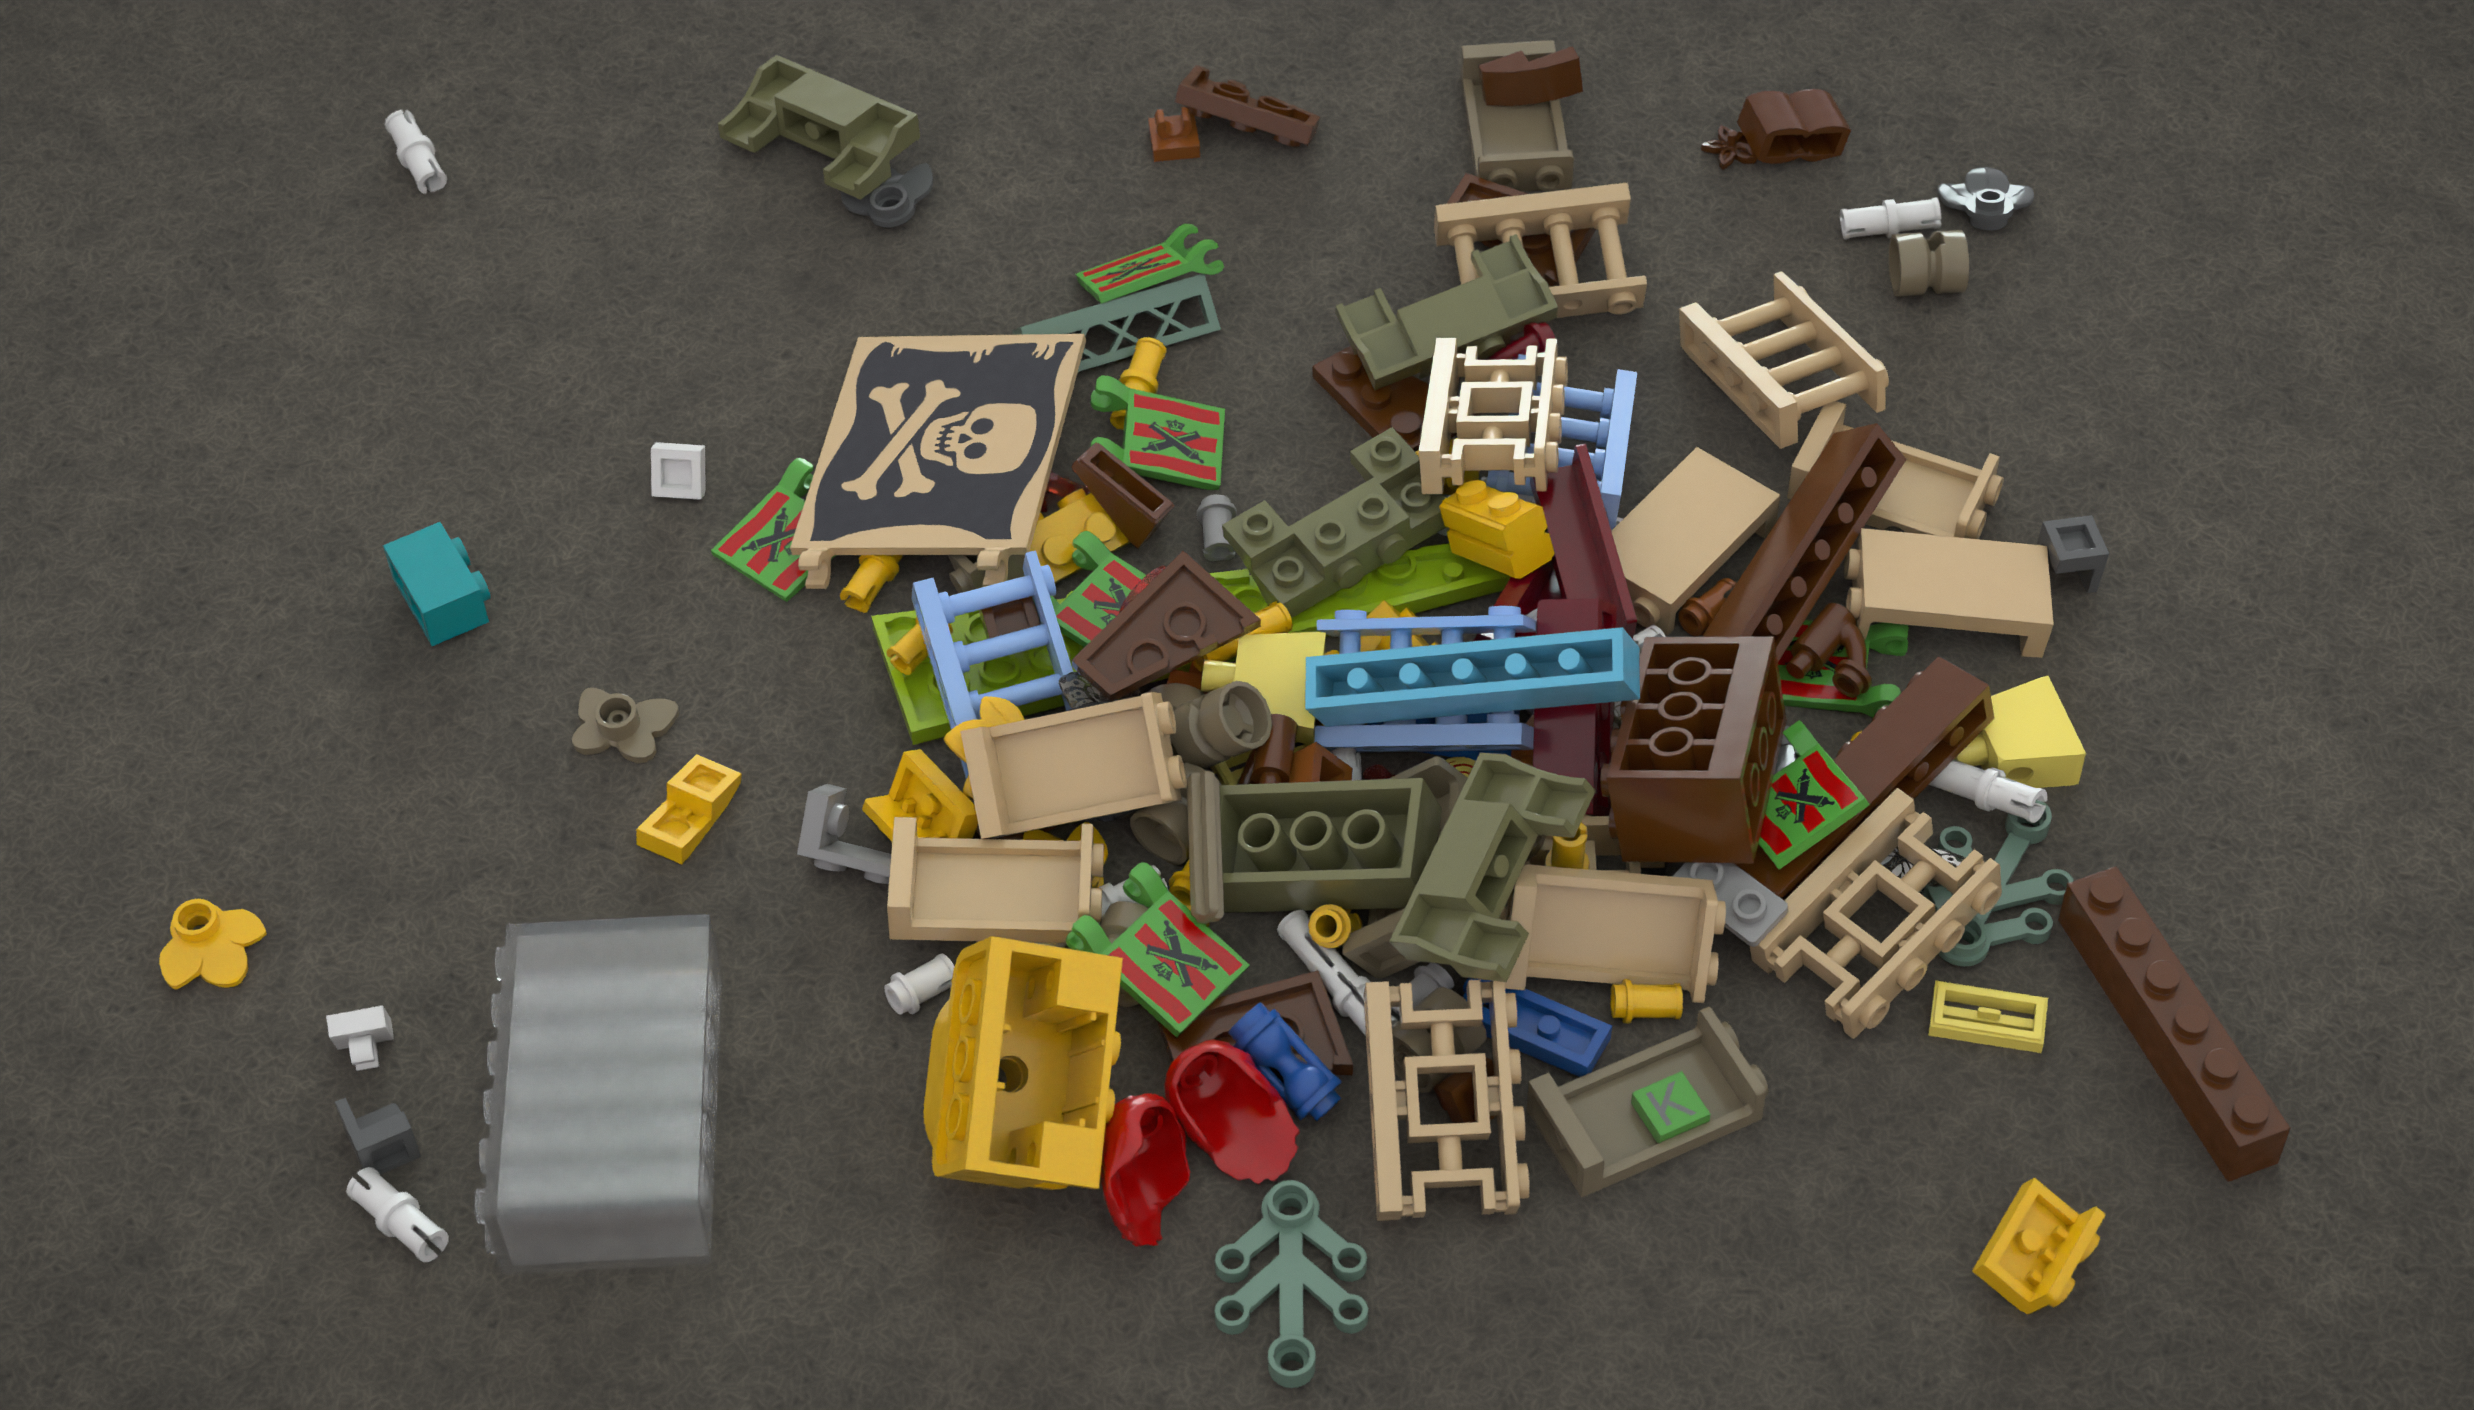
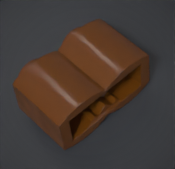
M1806 89L1790 95L1780 91L1754 93L1746 97L1737 120L1757 160L1769 164L1785 163L1797 158L1815 162L1841 156L1851 133L1849 125L1831 94L1820 89Z

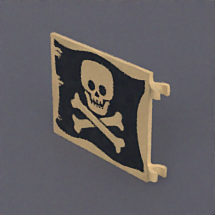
M1085 335L858 337L790 546L792 555H800L799 569L808 570V577L805 582L806 589H826L828 587L831 576V558L834 555H978L977 569L985 570L983 587L1007 581L1009 557L1011 555H1025L1031 548L1086 344Z

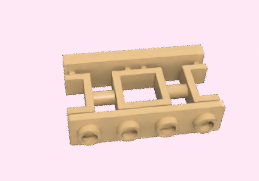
M1436 338L1419 446L1422 494H1443L1445 478H1452V485H1463L1465 471L1514 470L1515 485H1525L1526 477H1535L1536 491H1547L1549 473H1558V444H1561L1562 437L1561 415H1564L1565 410L1564 387H1567L1568 382L1567 357H1558L1557 339L1546 340L1545 353H1538L1537 346H1527L1526 359L1478 360L1477 346H1467L1466 354H1457L1456 338ZM1538 376H1542L1540 396H1534L1533 390L1537 389ZM1459 377H1465V382L1461 384L1460 397H1457ZM1473 413H1519V416H1473ZM1531 432H1536L1534 453H1527V447H1530ZM1457 433V439H1453L1452 453L1449 454L1451 434Z
M1897 788L1784 900L1788 905V913L1756 947L1750 946L1752 961L1768 974L1774 970L1776 977L1784 983L1803 964L1836 989L1825 1000L1826 1015L1834 1022L1840 1021L1843 1024L1844 1032L1854 1039L1866 1027L1872 1029L1883 1020L1890 1008V1002L1903 989L1909 991L1922 980L1927 971L1928 964L1940 951L1947 953L1956 946L1964 934L1965 926L1978 913L1984 915L1995 906L2002 893L2000 864L1991 858L1984 862L1983 855L1975 849L1956 868L1924 845L1933 835L1932 818L1924 812L1921 814L1915 811L1914 799ZM1897 846L1899 854L1914 864L1901 879L1880 864ZM1932 879L1954 894L1936 913L1935 904L1919 893ZM1877 890L1910 913L1882 943L1849 919ZM1823 921L1825 928L1840 939L1827 954L1806 940ZM1858 953L1880 969L1862 988H1860V980L1844 969Z
M1469 980L1466 987L1468 1009L1413 1011L1411 983L1389 986V981L1366 982L1363 998L1377 1221L1400 1220L1403 1216H1412V1218L1424 1217L1426 1213L1424 1188L1480 1186L1482 1215L1494 1214V1212H1504V1215L1516 1214L1520 1207V1199L1529 1198L1527 1163L1517 1164L1516 1141H1525L1523 1106H1513L1512 1084L1521 1083L1519 1049L1509 1050L1508 1028L1517 1027V1004L1515 993H1505V982ZM1482 1003H1489L1494 1063L1493 1077H1487L1485 1053L1455 1055L1453 1028L1481 1026L1483 1021ZM1391 1007H1399L1400 1030L1430 1029L1432 1056L1404 1057V1081H1395ZM1472 1072L1475 1122L1420 1125L1417 1074ZM1490 1116H1497L1502 1180V1191L1495 1192L1493 1168L1463 1169L1461 1141L1488 1140L1491 1134ZM1398 1120H1406L1408 1143L1438 1142L1439 1170L1411 1172V1196H1402Z

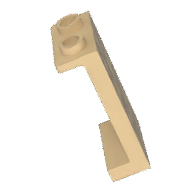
M1834 401L1824 405L1791 467L1787 498L1792 499L1833 434L1854 429L1843 425L1846 404ZM1892 441L1907 460L1866 524L1885 531L1979 539L1987 517V512L1982 510L1985 504L1991 506L1996 504L2002 489L2004 477L1996 475L2000 456L1990 453L1982 470Z
M1696 447L1612 530L1637 622L1644 627L1655 625L1668 636L1674 630L1676 612L1686 600L1754 533L1763 538L1770 533L1777 522L1780 494Z
M1861 528L1856 548H1850L1845 556L1844 578L1852 580L1853 588L1850 587L1847 593L1846 608L1853 614L1856 626L1862 632L1864 639L1867 638L1870 624L1873 622L2019 635L2022 657H2043L2054 625L2047 546Z
M1157 692L1144 693L1138 697L993 727H978L960 731L981 839L998 838L1181 801L1180 788L1187 786L1183 760L1180 755L1173 756L1169 736L1176 733L1174 711L1170 701L1163 702L1161 693Z
M894 817L887 903L889 938L896 940L981 941L994 936L1033 943H1066L1067 935L1072 931L1073 924L1080 917L1088 915L1097 922H1101L1102 888H1092V877H1103L1104 844H1093V824H1082L1080 841L918 838L916 818Z
M1524 864L1507 900L1505 920L1519 922L1529 935L1507 982H1505V989L1525 990L1526 977L1622 984L1623 979H1630L1632 984L1680 983L1682 990L1690 992L1693 1003H1704L1707 985L1715 986L1717 981L1718 953L1711 951L1714 934L1722 935L1726 918L1725 901L1717 899L1713 880Z

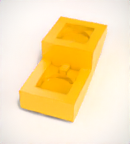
M696 754L667 782V800L636 829V845L682 865L730 803L741 783L742 773Z

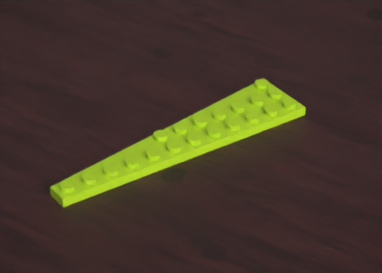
M1450 544L1407 550L1395 562L1381 565L1364 575L1354 586L1340 589L1291 618L1293 626L1289 633L1320 632L1317 631V620L1335 619V611L1361 610L1366 611L1367 615H1369L1383 600L1399 612H1402L1407 607L1415 614L1502 591L1511 576L1452 553ZM1248 569L1210 573L1211 576L1253 613L1268 606L1253 577L1249 575ZM1066 598L1056 600L1061 604ZM979 610L955 616V622L950 623L953 628V633L951 634L953 643L962 641L963 645L987 639ZM907 611L871 616L873 630L912 744L916 745L945 737L951 728L929 656L915 668L912 674L905 675L890 662L892 658L887 657L886 654L891 646H894L916 625V612ZM1062 634L1072 666V659L1084 647ZM1045 645L970 665V671L963 673L968 692L977 690L978 694H983L1055 674ZM1234 657V658H1232V659H1230V660H1228V661H1226V662L1236 661V657ZM1192 662L1176 670L1189 672ZM1072 667L1076 681L1083 685L1080 681L1082 680L1090 685H1083L1081 690H1079L1085 698L1082 701L1089 699L1084 691L1085 689H1094L1099 696L1103 695ZM1168 673V674H1166V675H1164V676H1162V677H1160V678H1158V679H1156V680H1154V681H1152V682H1156V681H1159V680L1167 679V678H1169L1170 673ZM1057 695L1017 707L1022 715L1026 716L1064 706L1062 695Z

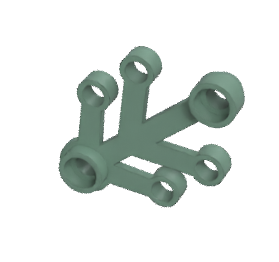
M2040 800L2035 802L2046 806L2041 818L2035 823L2007 813L2005 829L2009 835L1994 860L2000 864L2001 896L1988 913L1984 915L1978 913L1965 926L1961 939L1968 941L1969 945L1957 943L1949 952L1944 953L1940 951L1938 953L1948 963L1963 967L1973 966L1986 958L1990 946L2023 939L2031 944H2041L2049 939L2053 920L2048 912L2040 908H2029L2023 911L2018 918L1986 924L1993 911L2043 899L2050 904L2060 905L2063 902L2067 883L2074 881L2068 872L2061 869H2050L2041 877L2008 884L2029 845L2043 841L2048 835L2052 813L2045 802ZM2021 823H2029L2034 827H2026L2021 825ZM1951 826L1941 832L1938 850L1948 852L1940 854L1941 856H1954L1958 862H1962L1973 851L1971 848L1972 836L1966 829ZM1949 840H1957L1960 841L1964 846L1961 848H1953L1949 846L1946 842ZM1950 857V858H1947L1949 861H1953V860H1954V859L1951 858V857ZM2053 882L2060 883L2065 889L2056 891L2047 884ZM1927 884L1919 892L1935 904V912L1952 897L1951 892L1942 885L1933 887ZM2038 922L2043 925L2044 929L2033 930L2026 923Z
M1287 1180L1276 1184L1265 1195L1261 1208L1263 1218L1234 1244L1224 1245L1217 1251L1215 1255V1271L1218 1277L1225 1282L1236 1283L1244 1280L1250 1272V1260L1278 1237L1279 1255L1234 1295L1221 1298L1217 1302L1214 1311L1216 1315L1215 1323L1219 1330L1226 1334H1239L1249 1326L1250 1313L1279 1288L1280 1337L1274 1340L1269 1347L1268 1371L1271 1378L1277 1384L1287 1388H1297L1308 1383L1316 1370L1314 1346L1308 1339L1303 1337V1288L1333 1313V1322L1340 1331L1344 1333H1357L1364 1329L1368 1322V1305L1366 1301L1356 1294L1347 1293L1303 1255L1302 1236L1332 1259L1333 1273L1337 1278L1346 1282L1357 1281L1364 1276L1367 1270V1254L1360 1245L1348 1243L1318 1218L1320 1212L1319 1201L1305 1184L1294 1180ZM1286 1207H1295L1301 1211V1213L1296 1215H1285L1280 1212ZM1351 1256L1357 1258L1360 1263L1356 1267L1346 1268L1339 1261L1344 1257ZM1231 1257L1238 1258L1243 1262L1236 1269H1228L1222 1263ZM1345 1308H1355L1361 1312V1315L1356 1319L1349 1320L1342 1317L1340 1312ZM1228 1309H1237L1243 1313L1241 1318L1234 1321L1227 1320L1222 1316L1223 1312ZM1289 1360L1298 1361L1303 1366L1296 1371H1288L1281 1368L1282 1364Z

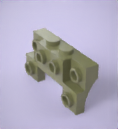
M778 55L757 69L754 79L743 99L727 117L718 123L720 138L753 153H756L781 135L834 158L835 160L823 169L825 184L860 200L891 177L890 160L920 138L918 114Z
M1517 234L1510 236L1508 242L1483 252H1479L1478 249L1471 252V261L1479 278L1397 310V318L1381 288L1374 290V295L1344 306L1343 303L1336 305L1335 313L1354 355L1358 354L1374 391L1415 374L1418 375L1419 379L1430 376L1436 338H1456L1457 354H1466L1467 346H1477L1478 357L1483 360L1504 348L1507 344H1510L1511 336L1523 332L1525 325L1531 322L1537 324L1542 321L1548 322L1557 318L1558 305L1546 280L1533 266Z
M1393 427L1350 451L1351 464L1364 478L1365 483L1289 527L1266 500L1222 524L1223 537L1249 570L1268 606L1274 601L1280 602L1287 608L1291 618L1340 589L1354 586L1364 575L1381 565L1395 562L1405 551L1446 528L1439 508L1442 500L1446 497L1443 494H1422L1419 456Z
M1479 753L1389 942L1407 960L1448 964L1462 977L1507 982L1529 933L1519 922L1499 919L1537 836L1547 835L1574 838L1596 790L1585 778H1574L1543 771L1506 754Z

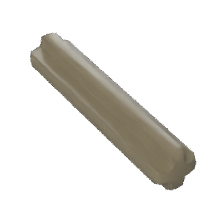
M1204 770L1201 773H1191L1187 779L1191 914L1201 924L1218 922L1224 915L1219 780L1213 772Z

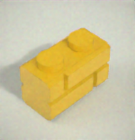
M1473 480L1460 485L1456 492L1442 500L1439 506L1444 526L1450 528L1447 532L1451 551L1456 555L1519 579L1551 561L1555 555L1550 534L1544 532L1548 526L1543 507L1524 501L1516 493L1502 492L1487 486L1484 481Z

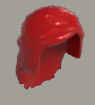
M1206 1040L1180 1053L1171 1063L1166 1073L1164 1088L1166 1100L1173 1107L1177 1120L1182 1125L1186 1134L1210 1156L1222 1172L1229 1174L1236 1180L1250 1179L1258 1185L1267 1178L1276 1182L1282 1174L1287 1173L1290 1161L1298 1150L1295 1140L1300 1134L1281 1095L1256 1068L1251 1055L1232 1046L1228 1042Z
M1141 1094L1124 1098L1115 1104L1113 1115L1110 1121L1105 1124L1100 1172L1104 1200L1114 1225L1121 1232L1122 1239L1128 1240L1136 1247L1143 1245L1158 1246L1157 1241L1163 1239L1161 1235L1162 1210L1181 1193L1190 1179V1169L1186 1158L1185 1131L1178 1122L1173 1107L1168 1101L1157 1094Z

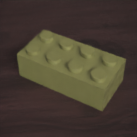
M1423 778L1219 785L1224 913L1311 911L1327 904H1335L1345 910L1405 908L1438 841L1442 808Z

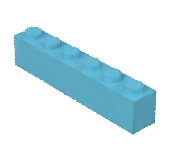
M1623 627L1306 657L1305 709L1326 727L1640 699L1639 646Z

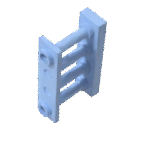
M1519 354L1518 359H1526V355ZM1619 369L1617 370L1614 389L1604 388V392L1564 387L1565 407L1600 412V417L1602 418H1600L1599 422L1561 417L1562 437L1596 442L1595 453L1589 452L1596 479H1598L1597 483L1611 531L1616 526L1621 499L1637 372ZM1537 382V389L1533 390L1534 396H1540V382ZM1509 413L1508 416H1519V413ZM1530 443V447H1527V453H1534L1533 443ZM1558 448V467L1572 465L1574 450ZM1510 470L1488 471L1487 486L1502 492L1533 496L1530 477H1526L1525 485H1515L1514 472H1510Z
M1036 550L1025 553L1022 568L1025 576L951 596L947 592L938 593L934 577L913 583L911 599L951 729L962 722L980 719V702L984 696L1000 697L1010 701L1017 707L1062 695L1066 711L1075 708L1074 706L1082 701V699L1071 702L1067 694H1070L1072 691L1079 692V689L1066 688L1064 691L1061 682L1067 684L1072 680L1076 681L1050 598V596L1056 595L1054 578L1048 564L1040 566ZM1032 596L1040 625L963 645L962 641L953 643L948 624L955 622V616ZM1046 645L1055 674L983 694H978L977 690L968 692L963 673L970 671V665ZM1072 682V685L1077 686V683ZM960 759L965 778H967L969 775L967 763Z
M1492 606L1488 608V615L1402 618H1367L1366 611L1337 610L1335 611V619L1317 620V631L1325 632L1332 637H1340L1339 654L1361 652V636H1390V649L1412 647V635L1442 634V644L1463 642V634L1493 633V639L1515 638V633L1537 632V621L1523 614L1521 615V608L1516 606ZM1502 711L1488 714L1487 723L1467 724L1466 715L1435 717V724H1416V719L1388 721L1384 722V725L1315 726L1314 742L1319 743L1330 752L1336 748H1354L1356 752L1533 750L1534 727L1519 723V715L1514 714V711Z

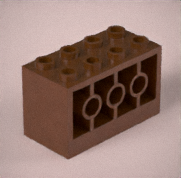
M1774 636L1645 637L1639 657L1640 699L1621 701L1620 728H1613L1611 734L1610 764H1603L1601 769V792L1603 797H1610L1612 805L1609 812V833L1611 839H1618L1622 862L1754 864L1782 743L1783 731L1787 721Z

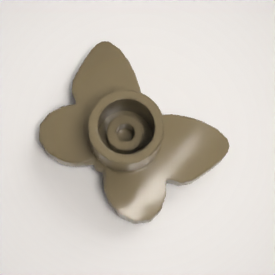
M587 688L581 694L578 715L582 725L573 734L572 744L575 750L583 755L598 754L610 746L612 748L617 747L625 759L634 763H646L653 759L657 752L654 737H661L666 734L678 718V705L668 699H649L635 704L634 700L628 695L621 693L609 694L598 688Z

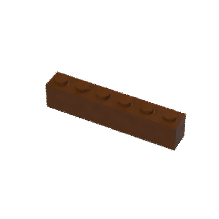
M1877 423L1833 434L1702 637L1774 636L1777 661L1779 662L1857 539L1861 528L1865 526L1907 460Z
M1938 656L1924 671L1917 672L1911 678L1906 689L1891 704L1880 708L1873 717L1872 722L1854 740L1846 742L1833 760L1863 794L1870 805L1781 869L1774 865L1759 845L1754 864H1734L1778 897L1785 900L1897 788L1912 799H1915L1995 719L1989 685Z
M2117 866L2067 883L2058 921L2227 1182L2278 1164L2290 1131V1126Z

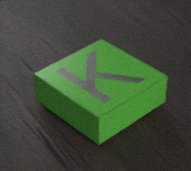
M1682 1071L1632 1092L1631 1104L1657 1144L1710 1121V1112Z

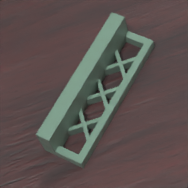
M1199 274L1022 326L1013 330L1012 333L1013 335L1073 334L1079 332L1078 334L1086 335L1090 328L1101 326L1115 334L1116 337L1105 354L1098 356L1084 348L1083 356L1088 359L1080 362L1078 370L1080 372L1133 356L1139 339L1126 331L1134 316L1146 312L1162 321L1154 339L1159 340L1165 346L1218 331L1221 328L1205 274ZM1198 297L1206 324L1188 328L1172 319L1181 301ZM1170 305L1166 315L1156 310L1157 308ZM1125 318L1120 328L1110 323ZM1168 325L1179 331L1163 336ZM1122 339L1133 344L1132 346L1117 350Z

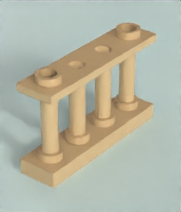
M1628 183L1435 206L1434 233L1436 245H1451L1455 248L1461 285L1479 278L1471 261V252L1475 251V242L1499 239L1505 243L1509 241L1510 236L1517 234L1522 244L1521 237L1546 233L1551 237L1559 286L1549 287L1558 305L1557 318L1610 312L1617 315L1626 314L1636 308H1643L1647 288L1646 276L1627 278L1617 228L1619 224H1627L1631 201ZM1595 228L1598 230L1607 280L1579 283L1569 233L1571 230Z
M1783 271L1774 274L1773 301L1718 320L1715 317H1711L1697 302L1679 308L1680 340L1683 350L1780 449L1798 443V420H1800L1802 413L1857 393L1876 413L1885 410V388L1889 384V377L1884 364L1880 360L1874 359L1808 296L1802 286H1797ZM1781 319L1788 327V329L1744 345L1732 338V336ZM1804 343L1814 352L1769 370L1764 366L1761 367L1756 362ZM1829 368L1840 377L1795 395L1792 392H1787L1782 387Z

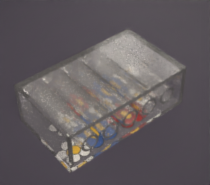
M710 914L506 924L505 947H497L495 951V971L497 980L502 981L501 993H494L491 999L492 1023L494 1028H498L497 1041H489L487 1047L488 1071L490 1075H494L493 1089H485L483 1095L484 1119L486 1124H490L489 1138H481L479 1144L480 1169L482 1174L486 1173L485 1188H477L475 1193V1215L478 1224H485L487 1254L496 1255L502 1275L712 1264L723 974Z

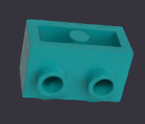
M441 522L383 545L392 579L431 646H435L489 622L484 601L491 599L488 586L479 570L473 573L470 572L467 566L471 565V562L459 537L450 539Z

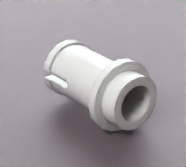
M941 953L931 961L905 975L898 972L893 974L891 982L884 987L888 1002L895 1012L900 1015L907 1011L910 1014L917 1013L921 1003L951 988L955 966L945 954Z

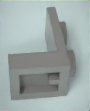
M825 784L808 791L797 855L813 858L814 866L824 870L845 871L846 867L865 871L864 878L867 880L889 884L890 853L838 841V837H841L845 832L849 819V807L844 805L847 789Z
M1686 862L1672 876L1713 880L1717 899L1725 901L1726 904L1725 928L1751 947H1756L1788 913V905L1783 899L1734 863Z

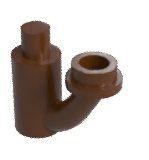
M1827 604L1792 645L1791 654L1793 658L1786 665L1788 673L1796 679H1803L1809 670H1821L1837 649L1843 645L1846 649L1847 659L1841 660L1835 667V674L1832 677L1835 687L1842 694L1854 698L1859 694L1866 693L1872 686V678L1866 670L1867 650L1865 639L1860 629L1856 626L1853 614L1840 604Z
M1271 714L1272 728L1270 736L1262 746L1252 749L1236 785L1289 783L1298 728L1297 723L1292 718L1282 714Z

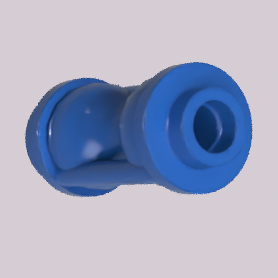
M1260 1002L1228 1031V1034L1236 1041L1234 1047L1251 1055L1256 1068L1278 1091L1300 1121L1309 1114L1318 1121L1342 1099L1335 1091L1342 1084V1081L1280 1017L1281 1015L1276 1009L1269 1011ZM1292 1047L1304 1058L1306 1062L1299 1060L1294 1055ZM1269 1067H1272L1276 1069L1278 1072H1280V1074L1283 1077L1284 1083L1276 1076V1074Z

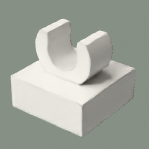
M655 442L651 447L652 496L702 499L706 490L705 445Z
M383 1005L326 1016L329 1038L338 1050L349 1048L351 1063L356 1065V1071L379 1067L376 1043L394 1040L392 1021Z

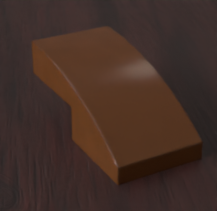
M1572 46L1532 61H1528L1521 50L1479 65L1483 100L1486 105H1529L1557 100L1583 92L1580 60Z

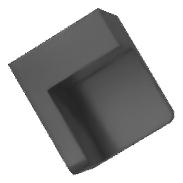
M2093 516L2044 521L2036 545L2047 546L2049 567H2053L2055 574L2077 571L2086 592H2097L2109 552Z
M346 1097L335 1101L343 1127L362 1169L372 1167L379 1174H383L421 1157L404 1111H400L397 1104L392 1103L355 1119Z

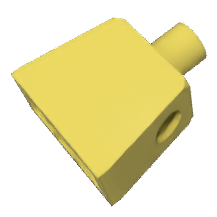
M1300 632L1243 635L1239 637L1236 663L1214 660L1204 661L1201 691L1211 692L1235 681L1247 682L1258 689L1266 699L1271 714L1286 715L1297 723L1296 742L1310 745L1314 743L1317 719L1305 709L1306 657L1325 655L1326 633Z
M2045 676L1991 696L1995 719L1954 759L1971 766L1981 765L1983 770L1993 767L2004 771L2006 778L2034 788L2079 784L2086 752L2049 676Z

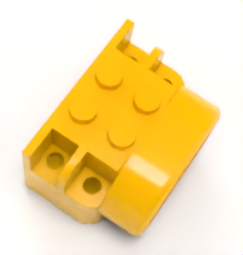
M994 936L972 944L960 952L953 971L950 999L939 1012L932 1032L924 1099V1124L928 1139L933 1147L932 1168L935 1176L1018 1189L1032 1187L1058 1190L1068 1186L1099 1189L1105 1124L1110 1121L1115 1106V1094L1113 1089L1109 1088L1111 1066H1114L1117 1062L1121 1048V1037L1119 1032L1115 1031L1123 958ZM999 1067L1007 1077L1006 1088L1005 1083L998 1082Z

